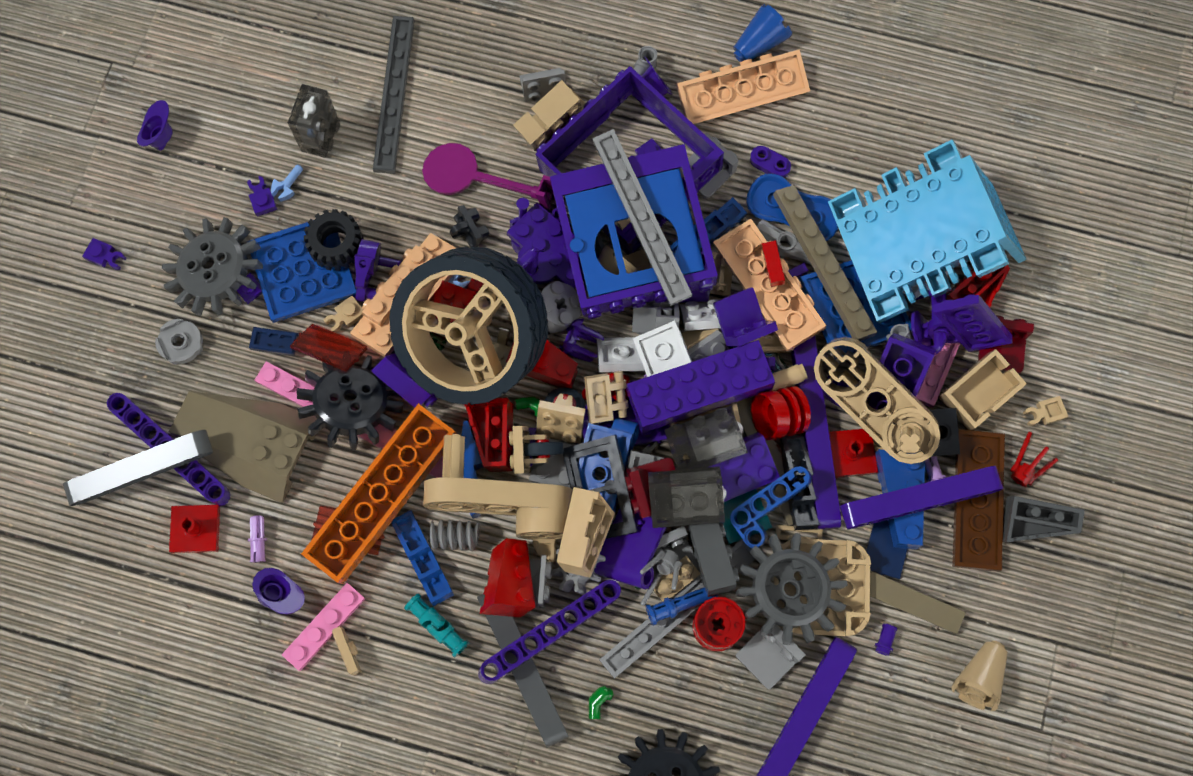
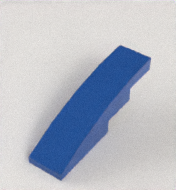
M734 197L720 209H715L704 219L710 245L748 215ZM695 224V225H694V228H695V232H696V236H697V240H698V244H699V248H700V252H701V251H702V247H701V243H700V239H699L697 227H696V224ZM678 240L670 246L673 255L677 250Z
M464 421L461 435L465 436L464 478L478 479L475 470L484 467L469 423ZM470 513L472 519L481 516V514Z
M410 510L393 519L391 524L431 604L435 606L454 596L413 512Z

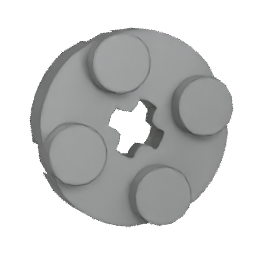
M183 319L168 321L160 328L158 338L156 337L155 345L158 353L174 365L190 362L203 351V337L200 330L192 322L184 321ZM177 337L185 339L181 346H174V343L177 342Z

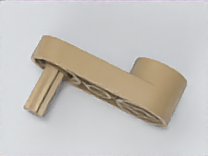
M841 337L832 340L822 348L816 357L814 365L817 382L890 456L899 462L914 464L923 462L934 454L940 440L938 421L932 412L871 354L864 343L855 338ZM838 346H850L857 351L855 354L851 351L845 354ZM830 350L842 363L846 359L849 360L852 364L848 369L860 382L847 370L840 373L837 370L840 364L827 351ZM859 354L865 359L866 373L857 365L859 362L857 356ZM823 361L831 368L829 370V375L831 376L829 379L824 373ZM834 379L840 382L843 379L849 386H839L832 381ZM872 392H881L887 398V405L879 410L871 408L867 402L868 395Z
M459 434L444 435L442 478H432L424 481L423 507L446 512L516 516V537L527 540H562L573 489L553 484L464 478L465 436Z

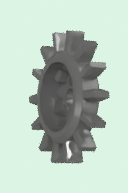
M223 217L219 231H214L213 224L205 218L202 219V234L196 236L188 228L183 229L185 237L189 240L184 248L174 244L169 245L168 248L179 257L177 263L162 264V269L169 274L176 273L177 278L164 284V288L170 293L181 288L184 289L174 300L182 309L194 297L195 300L191 311L197 316L202 315L206 302H211L213 312L217 315H222L223 307L221 300L229 297L233 303L240 306L242 301L236 293L241 285L250 289L257 287L246 275L248 270L263 269V264L258 259H248L247 255L261 249V246L255 239L244 245L240 244L250 233L244 225H241L231 236L229 234L233 223L228 218ZM214 259L213 266L205 269L207 261Z
M795 533L792 536L791 549L785 550L782 549L777 534L772 535L769 538V543L773 550L772 555L766 556L756 545L750 550L751 555L761 564L758 569L748 565H741L738 572L743 576L752 578L753 584L752 587L739 588L736 591V596L754 597L756 606L749 608L744 613L745 619H750L761 612L767 618L760 632V635L763 637L769 634L774 624L783 627L782 642L784 645H788L793 638V628L800 627L805 641L810 643L815 640L810 623L817 621L824 630L829 632L835 626L824 615L826 608L836 612L845 610L846 605L830 597L831 590L845 588L848 586L847 581L840 579L830 581L827 571L834 569L840 561L838 558H834L822 565L816 559L823 545L820 541L811 547L809 553L801 551L800 533ZM794 573L801 575L800 581L794 578ZM772 577H776L778 579V585H774L771 582ZM791 583L796 587V594L794 596H789L785 593V584ZM800 596L807 598V604L800 602ZM778 600L784 602V608L777 606Z

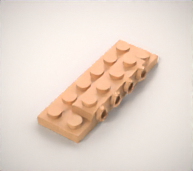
M800 49L774 57L772 53L760 56V60L752 62V59L739 62L740 66L732 68V64L720 67V72L716 73L708 70L699 73L700 77L676 84L684 115L693 124L810 92Z
M749 219L715 240L713 245L743 289L754 288L763 318L766 321H776L778 330L774 334L786 351L789 352L826 329V324L814 309V302L810 295H805L800 289L802 285L796 276L792 277L788 272L789 266L783 258L780 261L785 285L770 286L762 251V243H766L767 240L752 219Z
M430 233L420 246L415 245L413 249H407L403 255L402 263L399 266L394 265L390 270L389 279L378 284L376 295L372 299L368 298L363 303V317L350 332L351 336L383 357L390 355L394 351L391 340L389 314L393 298L402 280L421 264L456 248ZM453 275L442 276L436 282L428 297V301L432 302L442 280L448 282Z

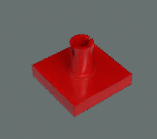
M864 429L829 432L835 478L874 475L878 473L873 438Z
M171 506L169 552H218L220 506Z

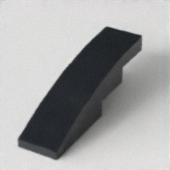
M791 435L780 438L784 474L792 468L803 467L810 471L813 476L804 436ZM797 472V478L791 482L788 479L785 481L791 485L792 490H795L796 488L793 484L797 481L804 483L803 477L806 475L805 473ZM812 481L808 487L788 500L794 530L817 529L819 526L814 506L816 496Z

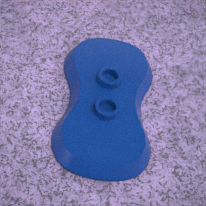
M777 174L761 175L753 182L748 191L746 199L748 209L757 218L777 221L790 226L773 194L776 190L792 185L785 178ZM797 190L826 241L830 240L838 230L837 223L828 204V201L831 199L824 196L805 194Z

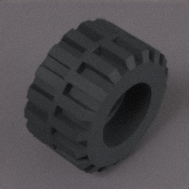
M327 209L323 211L324 214L322 215L317 213L314 215L315 220H309L308 224L310 227H305L304 230L306 234L304 235V242L314 262H317L320 267L325 266L326 270L331 271L332 267H334L336 271H341L343 266L345 269L349 268L351 262L355 264V254L358 252L361 240L364 239L357 222L343 210L339 213L337 209H332V212H329ZM339 232L346 235L342 244L337 247L327 248L323 246L325 238L332 233Z

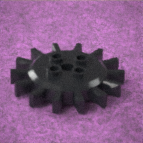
M344 352L343 366L334 368L328 358L325 357L322 359V367L326 374L320 377L309 370L305 372V380L315 386L314 390L297 388V399L313 401L312 405L297 408L299 419L316 416L317 420L308 427V434L312 437L325 427L330 431L327 439L328 447L332 448L337 442L338 436L344 435L349 436L351 450H356L358 445L357 435L364 433L376 445L379 443V434L375 429L378 424L391 431H394L396 428V421L386 416L385 413L386 411L402 413L403 402L387 400L388 396L398 393L388 385L385 386L383 381L370 371L372 367V356L370 355L366 356L361 367L351 366L352 358L349 352ZM366 389L370 392L364 393L362 390ZM351 393L356 395L357 398L354 401H347L344 399V396ZM332 397L338 398V400L332 401L330 399ZM358 407L359 409L354 411L351 408Z
M663 729L657 730L656 739L658 747L651 750L647 748L645 741L638 736L635 738V744L642 755L636 761H633L627 754L620 753L618 756L621 763L630 767L628 776H648L651 772L655 773L656 776H673L671 771L674 767L680 769V776H716L720 772L719 766H711L702 770L697 763L708 750L705 745L698 747L691 756L684 751V746L688 739V733L685 732L678 736L675 748L666 746V735Z

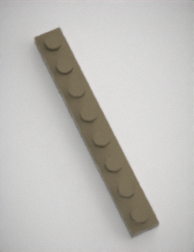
M795 185L776 190L773 196L851 337L862 341L875 336L877 331Z

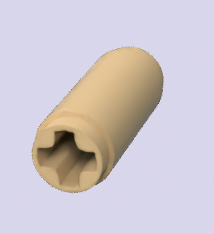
M796 364L773 373L775 384L772 390L777 391L780 388L793 386L808 379L803 364Z

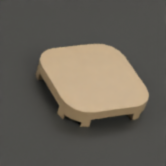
M791 539L782 544L783 550L791 549ZM801 539L800 550L809 553L815 543L818 541L822 542V549L817 554L816 559L823 565L830 559L838 558L839 564L834 569L827 571L830 581L840 579L846 580L848 586L841 590H831L830 597L846 605L845 610L836 612L826 608L824 611V615L832 621L835 627L827 632L817 621H813L810 623L814 635L850 636L859 633L869 622L871 614L870 556L862 546L850 540ZM794 573V578L800 581L801 575ZM774 577V585H778L779 581ZM787 583L784 586V591L787 595L794 596L796 594V587L791 583ZM800 596V602L807 604V598ZM778 600L777 606L784 608V602ZM800 627L793 628L794 634H803Z

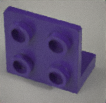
M753 287L713 303L727 346H742L778 330L776 321H766L765 318L763 319Z

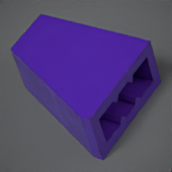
M396 354L385 356L371 370L374 375L413 407H416L419 403L421 406L428 408L438 400L434 393L430 394L409 376Z

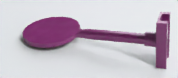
M447 143L438 146L429 153L424 161L422 169L424 181L431 190L439 194L453 195L460 193L468 188L473 181H478L531 196V198L537 199L539 204L550 214L552 213L550 202L551 199L555 200L549 176L543 175L539 186H529L478 172L475 155L468 147L458 143Z

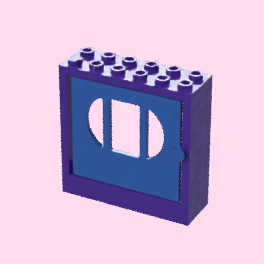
M685 144L628 157L653 213L666 218L675 228L678 246L674 257L690 291L699 290L700 292H707L712 290L713 286H716L718 274ZM604 164L550 176L583 317L595 319L601 317V313L610 311L611 314L624 311L625 307L633 306V308H640L646 306V302L655 300V303L667 301L653 268L633 273L626 272L615 222L629 219ZM679 168H682L707 270H705ZM563 196L566 198L575 239L572 237ZM605 225L609 229L619 270L618 275L607 271L599 263L595 254L596 238ZM576 253H579V257H580V261H581V265H582V270H583V274H584V278H585V282H586V286H587V291H588V295H589V298H588V299H587V296H586V292H585V288H584V284H583V279H582V275H581V271H580V267H579L578 258H577V254H576Z

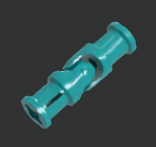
M419 593L413 596L405 605L404 609L406 611L410 610L419 619L418 623L427 629L440 644L443 643L453 652L452 656L454 658L470 643L468 640H463L455 632V628L434 607L430 608L421 599Z

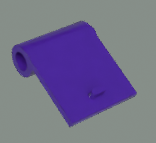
M620 509L613 524L623 522ZM634 513L637 525H639L637 526L638 532L605 539L600 555L605 556L606 559L604 562L596 564L594 572L602 577L641 589H648L654 579V569L651 567L644 574H640V570L652 560L668 525V521L654 516L641 518L638 513Z

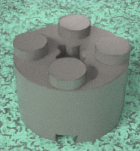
M555 281L547 285L540 292L547 311L549 333L562 332L571 326L574 320L579 318L582 310L577 291L572 286Z

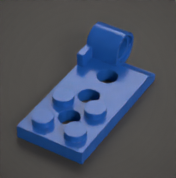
M620 418L614 420L612 428L588 423L584 443L617 435L624 469L626 470L628 458L637 442L640 428L638 423ZM600 452L580 457L578 466L584 489L590 490L602 487L608 480H614L609 457L604 458ZM599 467L604 468L606 472L603 480H598L595 477V471ZM606 491L599 492L615 513L618 503L617 492L615 494H608Z

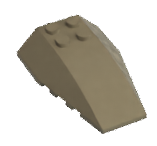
M189 391L169 432L176 438L195 431L207 430L213 453L203 457L241 487L284 503L293 484L289 478L307 440L313 441L315 435L311 437L308 434V427L317 418L310 416L299 419L296 409L281 403Z

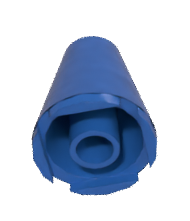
M763 4L734 45L733 49L735 52L733 55L739 62L748 59L753 60L792 36L789 25L786 28L782 23L784 21L783 17L770 5L765 6Z

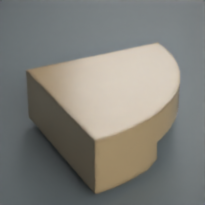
M533 539V546L538 556L541 558V555H546L548 562L556 563V539Z

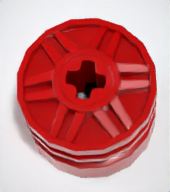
M797 386L780 388L777 391L761 392L753 398L751 407L752 420L755 429L764 436L765 440L783 438L785 435L791 436L808 430L811 421L810 405L804 392Z
M714 597L706 600L698 608L692 621V631L696 641L703 648L710 651H724L731 648L742 637L745 630V616L742 609L735 601L726 597ZM719 620L722 622L721 627L723 630L718 629L715 631L712 621L716 623Z

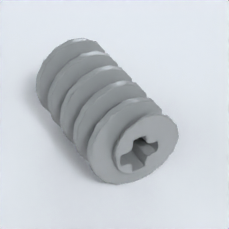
M432 519L430 525L432 549H437L440 543L442 550H445L448 544L451 550H455L459 544L460 550L464 551L468 544L469 550L474 551L479 541L480 523L477 522L475 528H472L471 522L468 521L466 527L463 528L461 521H458L457 526L453 527L452 520H449L447 527H444L443 520H440L438 526H435Z

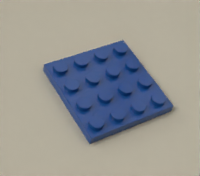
M308 222L255 239L260 244L261 249L251 253L252 259H258L263 264V269H257L256 273L272 323L348 299L351 296H356V287L350 268L345 269L343 266L341 271H336L332 267L330 271L326 270L325 266L320 267L312 259L304 242V235H306L304 232L305 227H310ZM338 232L330 234L323 242V246L327 248H334L342 244Z
M852 260L839 264L877 331L875 336L861 341L867 348L888 342L886 336L890 334L891 329L897 324H908L911 330V321L906 312L884 322H877ZM813 272L801 276L798 280L802 285L803 293L810 295L814 302V309L826 324V329L822 330L827 344L836 338H852L817 273ZM838 346L845 354L848 351L853 353L857 351L850 346Z

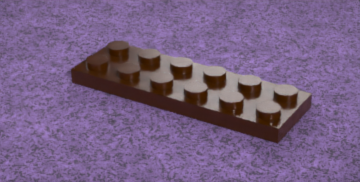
M959 429L960 454H956L955 475L996 466L1004 488L1005 434ZM1004 489L954 503L952 567L1002 571Z

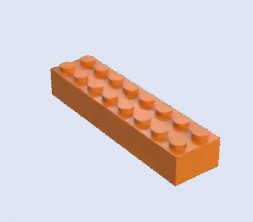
M418 403L301 555L334 581L344 584L443 456L444 435L458 433Z

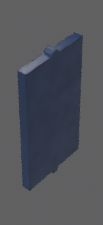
M888 520L874 523L866 550L871 561L870 571L876 572L879 575L900 579L907 549L895 548L893 546Z

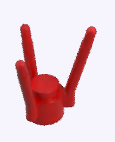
M1031 431L1027 433L1015 464L1010 469L1012 472L1011 478L1022 487L1031 486L1038 477L1058 462V458H1054L1034 474V468L1049 451V447H1045L1030 465L1027 463L1020 465L1032 436Z

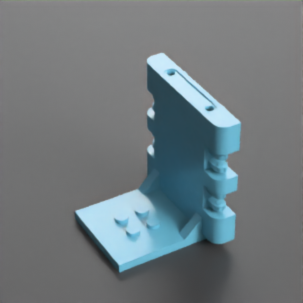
M953 139L924 153L932 174L929 175L923 163L918 165L919 172L923 177L922 179L916 181L911 170L905 172L910 185H907L903 174L896 167L881 175L889 195H887L883 185L880 184L877 186V191L881 199L874 201V197L869 190L864 192L868 203L867 206L856 188L828 201L876 321L879 323L909 310L903 291H905L911 304L916 302L915 294L911 289L913 286L918 285L919 291L924 298L929 296L924 281L927 282L931 294L935 298L952 291L945 272H948L953 284L959 282L958 275L954 270V267L961 265L964 275L967 278L971 277L972 272L967 261H971L976 275L980 278L1009 265L1004 250H1007L1018 263L1027 260L993 183L970 155L962 157Z

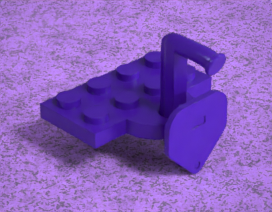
M536 202L507 231V236L522 248L518 253L517 263L532 277L533 283L535 282L539 285L546 284L556 278L558 281L576 289L561 222ZM576 253V254H577V258H578V263H579L580 271H581V275H582V279H583V281H584L585 278H584V274H583V270H582V265H581L579 253Z
M929 289V296L927 297H931L932 320L928 322L919 311H913L911 314V330L914 340L937 350L936 354L942 350L945 343H961L968 352L1013 343L1012 334L979 294L967 295L956 300H946V293L935 298ZM920 295L916 300L922 299L924 296Z

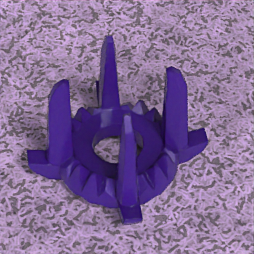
M580 318L574 320L571 326L566 329L568 334L563 346L560 345V350L572 357L591 362L593 361L591 357L596 358L598 355L577 345L576 340H580L578 338L580 337L597 344V339L595 338L604 340V336L583 325L584 319Z

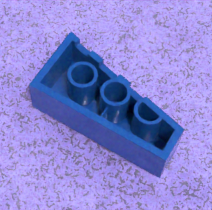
M879 449L875 453L878 469L877 475L883 494L925 483V461L908 464L899 462L885 450ZM924 511L888 520L895 548L917 550L923 546Z

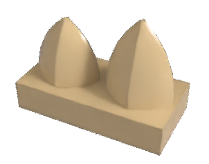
M687 556L679 560L682 566L679 570L675 590L671 588L674 572L669 575H662L655 587L654 593L662 602L664 598H672L700 575V572Z

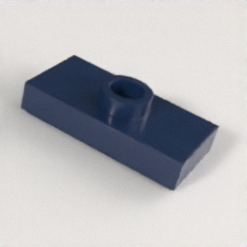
M253 327L249 349L295 356L299 335L294 332Z

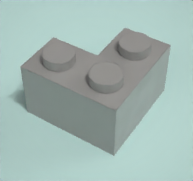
M654 300L646 302L644 307L633 308L632 332L642 335L672 321H676L679 326V302L670 306L668 301L655 303Z

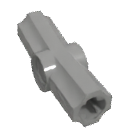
M763 219L759 222L757 228L767 242L776 240L780 257H791L811 265L793 233L783 232ZM787 242L790 247H783L780 243Z

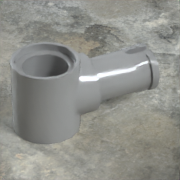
M644 46L639 50L638 60L634 64V70L641 76L649 67L648 62L644 60L645 56L651 59L649 62L654 70L656 69L657 51L651 46Z

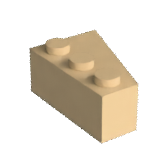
M573 488L557 556V563L567 573L590 578L615 515L599 492Z

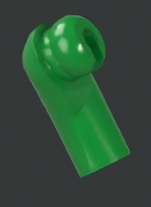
M535 396L515 399L517 410L531 408L535 411V416L537 417L540 399Z
M601 686L589 697V719H601V705L606 700L613 698V690L611 688Z

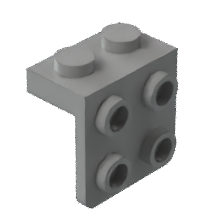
M705 133L724 152L722 170L699 190V193L708 199L737 171L739 160L736 154L731 150H726L716 137H711ZM695 153L688 158L691 169L692 165L700 159ZM679 168V169H680V173H681V177L683 178L684 176H683L682 168Z

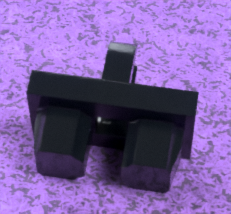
M464 205L458 206V213L454 216L457 224L450 230V235L453 239L464 236L469 246L478 247L480 242L488 238L489 230L486 225L476 227L475 222H478L480 218L476 208L466 209Z

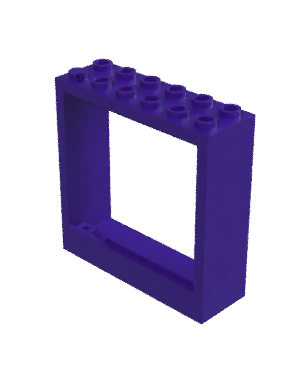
M631 66L625 71L621 70L610 85H605L594 100L590 99L585 104L584 109L579 114H574L563 129L559 128L556 130L552 139L540 145L535 154L539 170L544 175L550 177L562 174L556 167L603 124L620 104L632 95L700 158L692 165L691 169L697 193L722 170L724 152ZM683 177L682 180H683V184H684V188H685L687 200L689 201L690 199H689V196H688L687 187H686L685 180H684V177ZM654 214L661 228L668 220L661 215ZM630 222L623 230L615 224L620 248L627 255L636 252L642 245L632 223ZM605 225L601 230L611 239L608 226Z

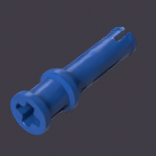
M704 587L674 599L664 598L663 602L652 606L648 604L645 605L648 618L654 626L660 620L668 617L673 619L677 616V613L703 604L706 600L718 597V595L708 597Z

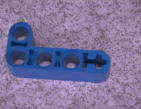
M803 467L792 468L731 512L730 521L747 546L753 548L756 545L760 548L766 544L768 539L767 533L759 520L808 487L812 481L810 471ZM797 472L805 473L806 475L803 477L804 483L797 481L793 484L796 488L795 490H792L791 485L785 481L786 479L791 482L797 478ZM780 484H783L787 489L786 495L782 498L777 497L775 494V488ZM759 498H764L767 501V507L764 511H759L756 508V501ZM741 511H744L748 516L747 522L743 525L737 521V515ZM755 530L761 534V541L758 544H754L750 540V535Z

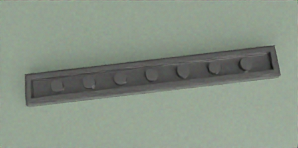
M393 16L373 163L374 173L395 174L415 23L414 17Z

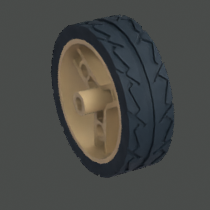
M470 246V248L451 249L413 269L402 280L397 289L389 314L391 340L395 354L403 368H406L409 376L430 394L434 393L440 399L457 404L468 405L470 403L473 405L485 403L502 396L501 394H505L534 369L542 356L548 337V319L544 299L536 283H533L532 277L520 264L507 255L505 257L502 253L486 247ZM462 275L484 283L465 309L428 301L433 286L442 276ZM503 303L510 314L514 328L512 354L504 369L501 366L486 328L491 324L493 315ZM450 318L456 319L454 322L450 323ZM430 332L443 334L450 344L460 345L470 371L458 367L448 360L436 347ZM473 336H475L478 347L476 346L472 338Z

